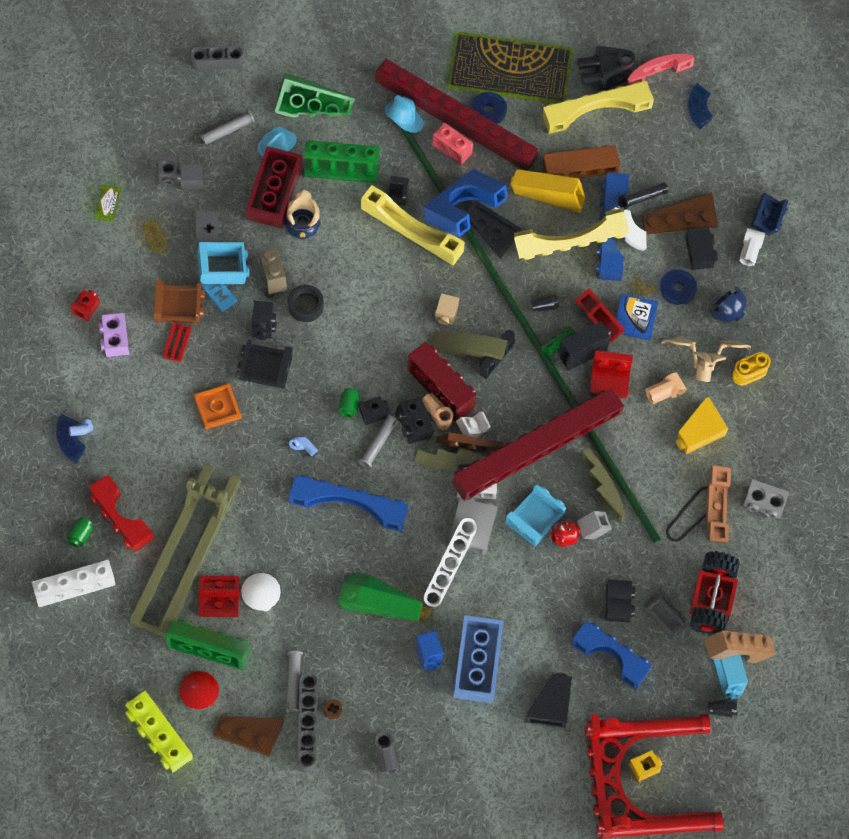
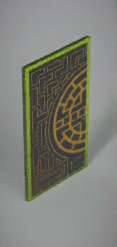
M456 31L447 89L553 104L562 103L566 100L573 48Z

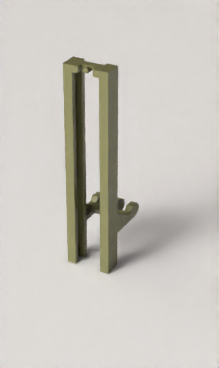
M208 464L204 465L197 481L192 477L189 478L186 484L188 492L185 506L130 618L132 625L142 629L145 628L149 632H155L156 635L166 638V632L173 621L177 619L241 484V477L231 474L224 490L221 489L217 492L214 486L209 485L208 487L207 482L214 470V467ZM200 497L215 502L216 508L159 628L142 622L141 620Z

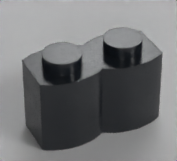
M608 579L606 584V621L630 622L631 617H634L635 605H631V598H635V587H632V581Z

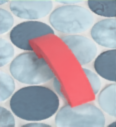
M671 54L652 59L638 67L629 76L626 86L632 85L635 82H644L646 76L674 67L676 72L693 67L695 58L690 54Z

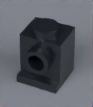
M379 396L359 402V411L365 425L386 419L387 411H389L386 400L382 401Z

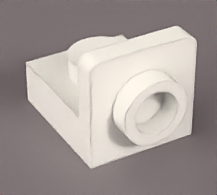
M479 412L474 417H461L456 421L462 434L472 437H480L491 427L484 412Z

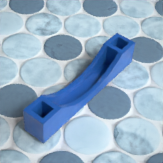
M607 173L606 179H602L601 190H605L604 196L601 195L600 206L604 208L603 212H600L599 221L606 216V211L619 207V196H627L628 174ZM613 237L607 238V241L601 242V245L597 247V256H600V261L596 262V272L599 273V279L621 281L624 256L618 250Z
M295 475L289 495V503L307 508L325 502H343L358 506L375 517L382 527L399 532L403 530L408 512V504L401 500L393 501L386 499L382 495H370L363 490H350L344 485H331L325 480L316 481L305 475Z

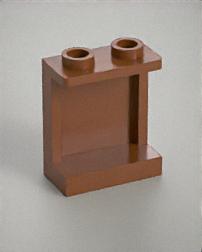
M156 280L155 322L200 323V317H204V306H201V301L205 300L206 294L205 289H202V282H198L197 287L164 285V280Z

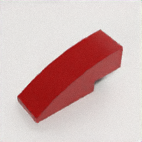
M590 288L575 300L594 324L601 321L604 327L607 326L609 328L611 343L626 331Z

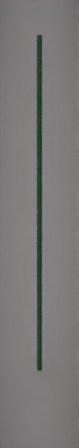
M400 127L439 193H442L446 188L413 134ZM469 229L465 232L469 242L571 407H578L579 405L549 356L543 353L540 341L475 235ZM594 430L588 432V436L654 543L659 541L661 538Z

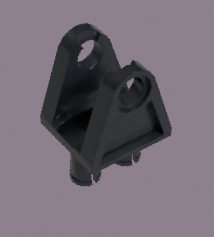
M596 46L595 55L577 59L579 70L595 68L593 73L581 74L582 85L598 83L600 91L627 81L632 74L631 67L634 65L635 55L627 49ZM627 56L631 58V61L624 63L621 58ZM622 71H628V74L626 75L620 74V72Z

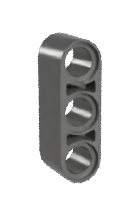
M235 45L195 47L190 53L191 64L193 68L198 70L234 69L241 67L244 62L242 48Z

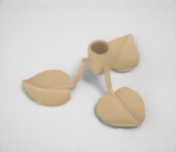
M675 337L661 341V344L670 342L692 348L694 368L697 369L695 379L710 382L711 372L714 371L716 362L726 359L725 356L720 355L723 348L745 347L748 351L751 349L750 345L739 341L720 340L719 343L721 345L717 353L708 354L701 351L696 352V342L686 338ZM697 356L701 357L705 361L700 360V363L698 364Z

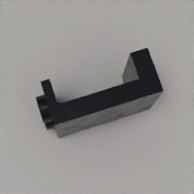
M248 339L247 345H243L241 351L243 360L238 363L237 367L240 380L285 389L293 357V348L285 346L283 351L254 345L252 340Z

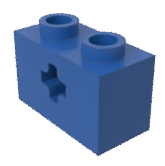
M436 631L417 636L415 649L423 670L429 669V671L439 668L443 661L444 651Z

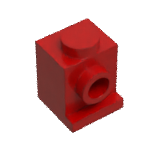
M82 290L75 302L70 305L71 312L88 322L100 305L97 293L88 290L87 292Z

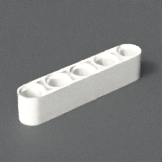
M465 518L459 523L425 592L424 601L429 607L434 608L441 604L476 533L477 526L473 519ZM469 522L474 526L470 533L463 531L462 527L465 523ZM455 541H463L465 547L462 550H456L453 546ZM454 558L456 565L453 568H447L445 566L446 559ZM443 575L447 577L446 585L439 586L436 583L438 576ZM431 593H436L439 597L435 604L428 602L427 598Z

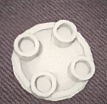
M265 573L253 574L248 577L241 589L242 600L252 609L263 611L270 610L279 600L281 593L277 580Z

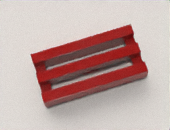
M173 322L163 358L182 363L192 326L185 327L183 324L177 325V323ZM176 329H178L179 331L174 343L171 355H168L175 335ZM183 331H186L179 356L176 357L175 355L178 349Z

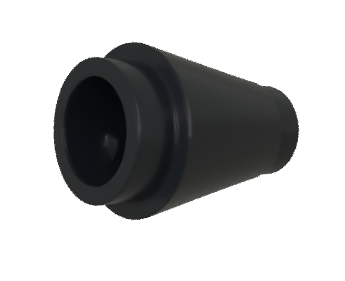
M549 292L531 301L533 312L555 310V308L559 307L556 292Z
M727 698L709 702V714L725 717L737 715V699Z

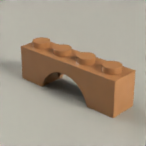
M722 630L704 639L709 658L722 660L731 656L744 655L745 662L759 663L775 655L774 643L770 636Z

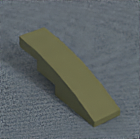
M434 331L430 345H433L438 352L462 358L469 355L481 359L484 356L503 360L507 340L471 333Z
M459 448L457 454L438 449L437 455L418 450L415 463L437 469L457 471L458 469L469 467L473 461L477 459L482 460L486 456Z
M587 448L582 452L581 460L591 469L588 478L597 486L595 496L622 523L626 514L620 496L601 462Z

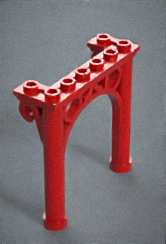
M595 713L590 715L584 730L585 738H589L590 746H587V757L591 758L592 765H589V775L594 778V785H591L592 797H596L593 811L594 817H598V824H596L597 837L609 839L713 830L714 832L723 831L721 811L662 816L642 812L627 798L620 779L622 758L634 743L653 737L709 734L710 718L708 713L693 717L619 722V719L616 718L600 720L599 716H595ZM632 737L624 744V746H622L621 743L617 739H615ZM606 744L615 745L619 751L617 757L613 759L606 757L604 746ZM602 761L608 765L615 764V766L611 767L610 773L603 776ZM605 785L611 787L614 793H618L610 796L607 802ZM618 800L626 807L622 815L616 816L612 813L610 806L612 801ZM630 811L640 819L631 820L627 815Z

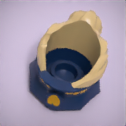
M302 190L296 192L295 198L288 203L287 217L284 224L290 235L303 240L316 235L321 222L316 201L311 199V194L308 191Z

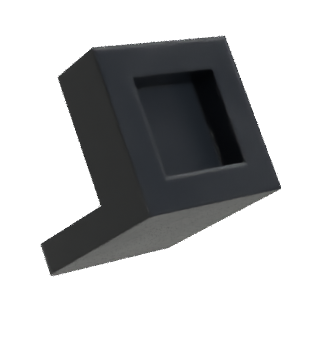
M391 176L388 196L397 205L406 206L409 178Z

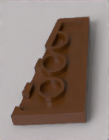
M712 192L642 215L644 231H646V234L687 231V229L704 227L717 228L718 221Z

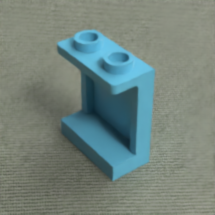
M536 484L533 487V491L514 512L511 511L506 516L505 523L535 547L553 528V525L563 517L566 507L561 500L553 498L546 488Z

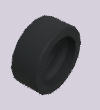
M305 284L297 286L290 292L288 309L293 318L301 322H312L322 314L324 300L319 289ZM301 295H311L316 299L317 306L312 311L303 312L295 307V300Z

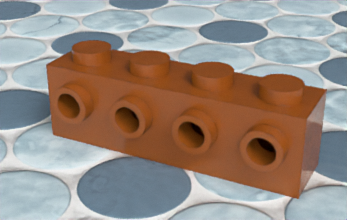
M604 145L598 148L587 147L583 150H567L559 153L549 152L544 154L542 162L545 174L572 178H586L607 175V173H618L620 167L616 145Z

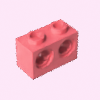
M446 123L433 135L432 145L459 165H462L472 154L473 143Z

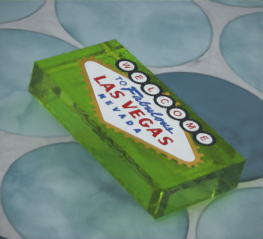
M103 184L95 219L114 222L122 191L121 187Z

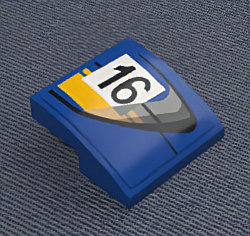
M621 294L616 317L617 321L626 330L621 335L650 340L658 301Z

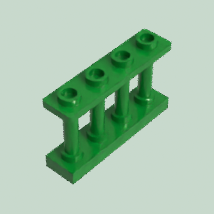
M306 140L304 177L377 184L380 147Z

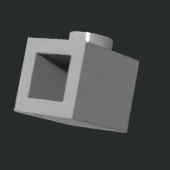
M593 511L577 521L583 539L594 540L612 530L606 512Z

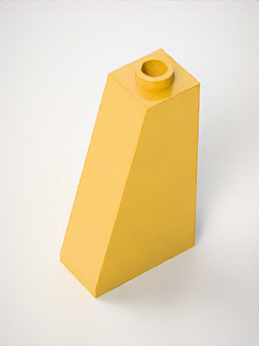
M516 169L515 175L510 180V186L513 188L514 194L581 214L586 197L579 178Z

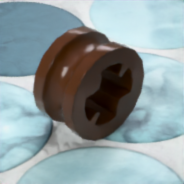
M327 701L324 706L326 717L337 719L341 716L342 705L339 701ZM331 705H333L335 708H339V710H336L335 714H333L332 711L328 712L327 710H330Z

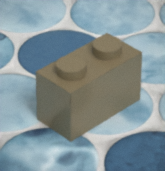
M273 248L260 251V266L268 293L286 291V276L278 249Z

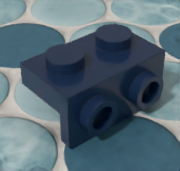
M767 193L762 194L751 226L768 236L777 233L782 227L781 222L787 212L788 200L778 201Z

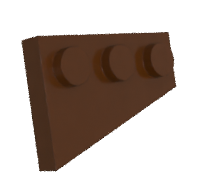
M450 432L436 436V444H444L450 447H466L467 450L473 451L482 449L484 453H490L494 450L498 451L503 446V442Z
M221 716L213 736L270 757L284 719Z

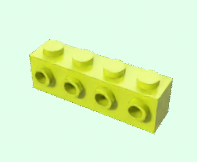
M146 691L125 704L127 718L131 722H136L139 726L136 728L142 738L147 737L150 741L148 746L154 754L159 753L161 756L160 762L166 770L170 768L173 773L193 759L190 750Z

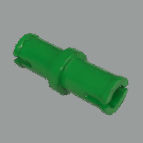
M568 326L560 334H555L552 340L542 346L543 353H546V356H550L560 348L561 340L575 334V330Z

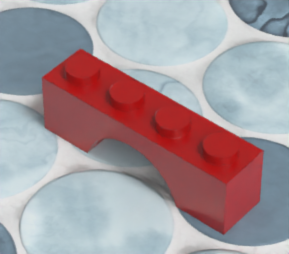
M109 474L89 487L90 495L88 496L94 505L98 503L101 507L100 513L105 519L109 518L112 522L111 527L116 534H121L123 537L122 542L127 549L131 548L135 553L154 540L153 533L142 518L130 520L118 514L115 506L121 496L120 490Z

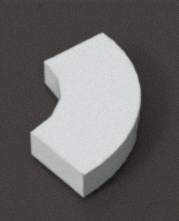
M624 210L629 233L624 237L625 241L638 250H646V231L641 230L634 223L631 211Z

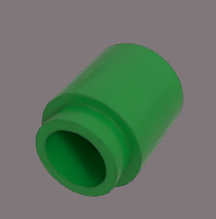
M346 388L341 393L338 412L345 418H352L357 415L360 396L356 389Z
M84 517L76 520L66 536L68 543L74 547L84 546L93 531V523Z

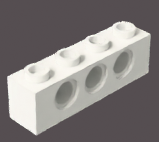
M105 560L33 581L32 585L38 606L42 607L114 586L115 580L110 562Z

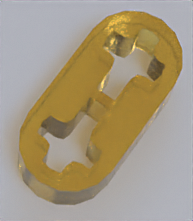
M154 220L145 222L143 232L152 251L156 254L166 252L168 248L167 239L158 222ZM149 227L155 228V235L152 234ZM156 239L162 244V247L156 246Z

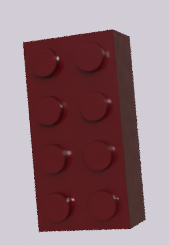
M266 146L246 207V220L282 229L287 215L288 203L292 199L302 168V155Z
M425 341L408 355V372L429 394L433 393L445 407L452 410L455 422L461 417H466L474 410L476 401L474 388L465 384L462 376L451 369L449 362L438 355V351L433 345H429Z

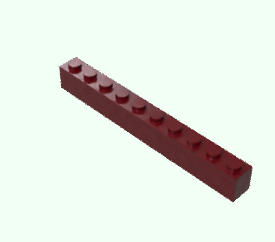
M385 58L376 70L375 82L401 97L411 99L415 106L519 168L529 171L537 160L538 148Z
M612 388L607 391L602 390L596 394L595 398L584 400L580 406L569 408L564 415L553 417L546 425H538L533 432L522 434L517 441L513 443L508 442L497 452L494 450L488 453L486 458L473 461L468 468L457 470L451 483L463 501H466L621 415L624 404Z

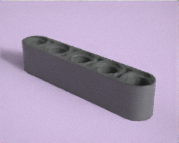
M311 672L302 674L299 681L297 760L298 768L305 773L313 771L316 765L318 680L316 675ZM305 681H312L314 684L311 687H306L303 683ZM305 700H311L313 701V705L305 706L303 702ZM305 719L313 721L310 726H305L302 722ZM308 738L312 740V744L304 745L302 741ZM304 758H309L312 760V763L304 765L301 761Z

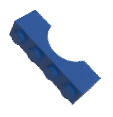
M586 621L571 645L587 656L598 651L612 654L621 666L620 679L635 690L643 682L652 667L647 659L635 655L630 647L619 644L614 636L611 634L606 635L595 623Z

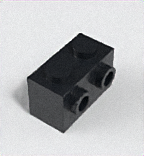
M254 300L252 337H256L259 340L271 339L272 332L276 333L277 325L273 302Z
M421 397L400 402L395 415L402 425L403 435L407 438L409 444L431 438L434 427Z

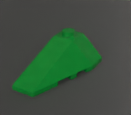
M284 73L274 113L292 118L309 114V117H315V114L350 116L355 98L307 79Z
M352 573L343 582L338 602L344 610L416 622L419 620L423 605L421 601L371 575Z

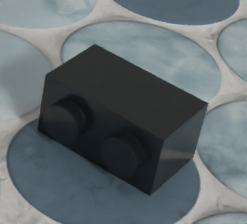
M709 227L687 229L685 240L691 270L713 268L715 261L718 260L717 251L713 249L714 235L710 234Z

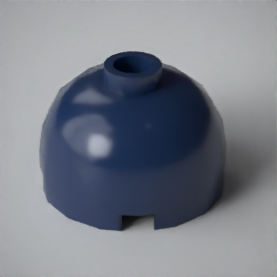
M738 286L733 287L736 290L733 293L730 291L725 293L715 303L718 306L714 310L710 308L709 312L719 321L731 322L735 319L737 322L745 315L743 311L746 308L747 300Z

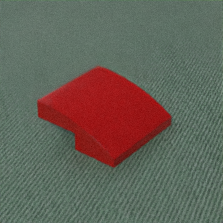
M200 576L199 617H238L239 576Z

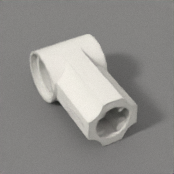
M747 228L739 262L747 266L755 265L759 249H761L764 240V232Z

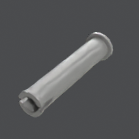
M247 110V113L207 133L201 134L200 137L206 146L250 123L254 124V117Z
M387 415L363 457L358 460L361 466L367 469L372 468L371 464L398 423L395 417Z
M288 651L286 711L298 712L300 664L303 652Z

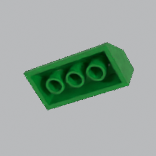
M174 620L165 635L167 648L242 671L250 652V643L244 638L237 637L235 639L229 637L224 632L218 631L215 633L204 626L195 627L185 620Z

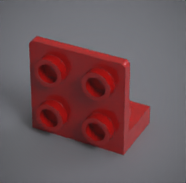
M595 350L590 394L596 395L602 390L607 391L612 388L618 398H627L633 355Z

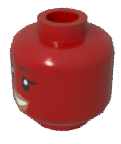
M572 520L555 523L553 529L550 530V535L554 544H557L559 547H566L577 543L581 531L579 526L575 525Z

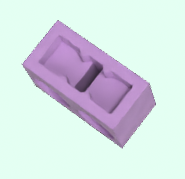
M125 313L102 315V322H99L100 334H104V339H100L101 350L106 352V357L129 355ZM110 325H116V326H117L116 328H113V329L109 328ZM112 342H118L115 346L110 345Z

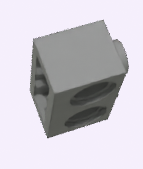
M752 479L743 506L747 507L751 512L759 511L765 513L769 518L780 519L789 492ZM752 495L759 496L761 500H755ZM770 502H777L779 506L775 507Z

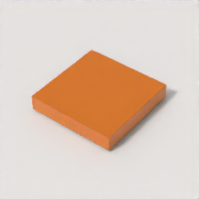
M230 383L193 394L205 430L242 419Z

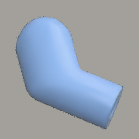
M85 419L81 422V425L70 426L69 435L78 436L91 432L93 430L91 420Z
M295 437L289 441L290 448L293 450H305L310 456H313L318 451L305 437Z

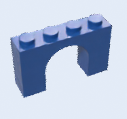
M472 169L423 207L425 221L459 238L471 226L469 213L455 207V205L465 200H478L496 209L508 199L506 184Z

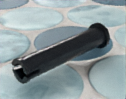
M662 182L627 196L621 195L618 198V204L626 210L629 206L667 194L668 190L666 189H668V186Z

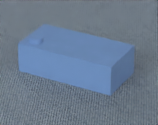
M464 615L453 698L493 703L503 620Z

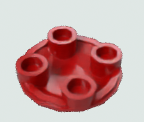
M196 671L184 677L180 684L179 693L185 706L200 710L215 704L219 694V686L211 674Z

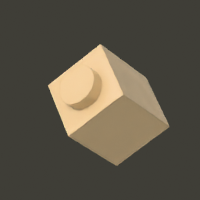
M441 293L435 313V321L442 325H453L460 298Z

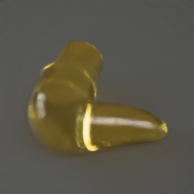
M636 277L635 289L638 293L650 294L657 292L656 285H643L641 279Z

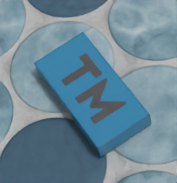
M202 284V289H205L206 295L221 312L237 303L235 296L224 284Z

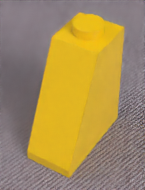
M709 397L702 402L678 432L676 443L680 450H684L685 454L725 436L728 427Z

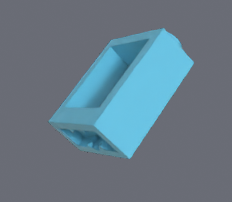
M199 242L197 250L199 282H202V284H245L246 277H249V266H246L248 250L244 249V242ZM208 256H237L239 272H209Z
M741 655L731 656L722 660L713 659L723 696H729L732 699L740 697L748 683Z

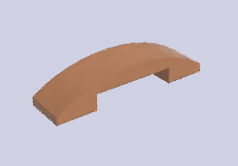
M711 466L706 498L708 541L726 544L729 537V524H726L727 491L731 482V468Z

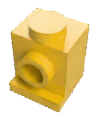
M652 750L630 760L629 767L638 783L659 773L662 766L659 756L655 755ZM643 765H648L650 769L645 770Z

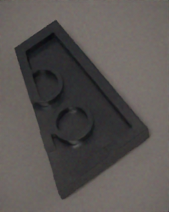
M476 200L467 210L470 224L501 259L515 241L514 233L521 232L522 229Z

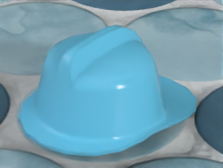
M397 95L393 102L385 107L386 115L405 131L419 132L424 127V121L415 111V104L411 99Z
M276 127L263 136L257 150L262 156L266 146L289 152L296 144V134L282 127Z

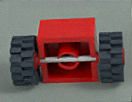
M710 551L705 554L702 570L699 571L689 611V614L692 615L690 627L696 630V632L712 636V634L714 635L726 629L738 584V579L735 578L737 577L740 565L739 559H736V556H731L732 554L719 553L718 551H715V553Z

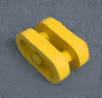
M758 352L739 360L735 364L732 380L738 385H746L764 377L771 362L770 357L766 353Z

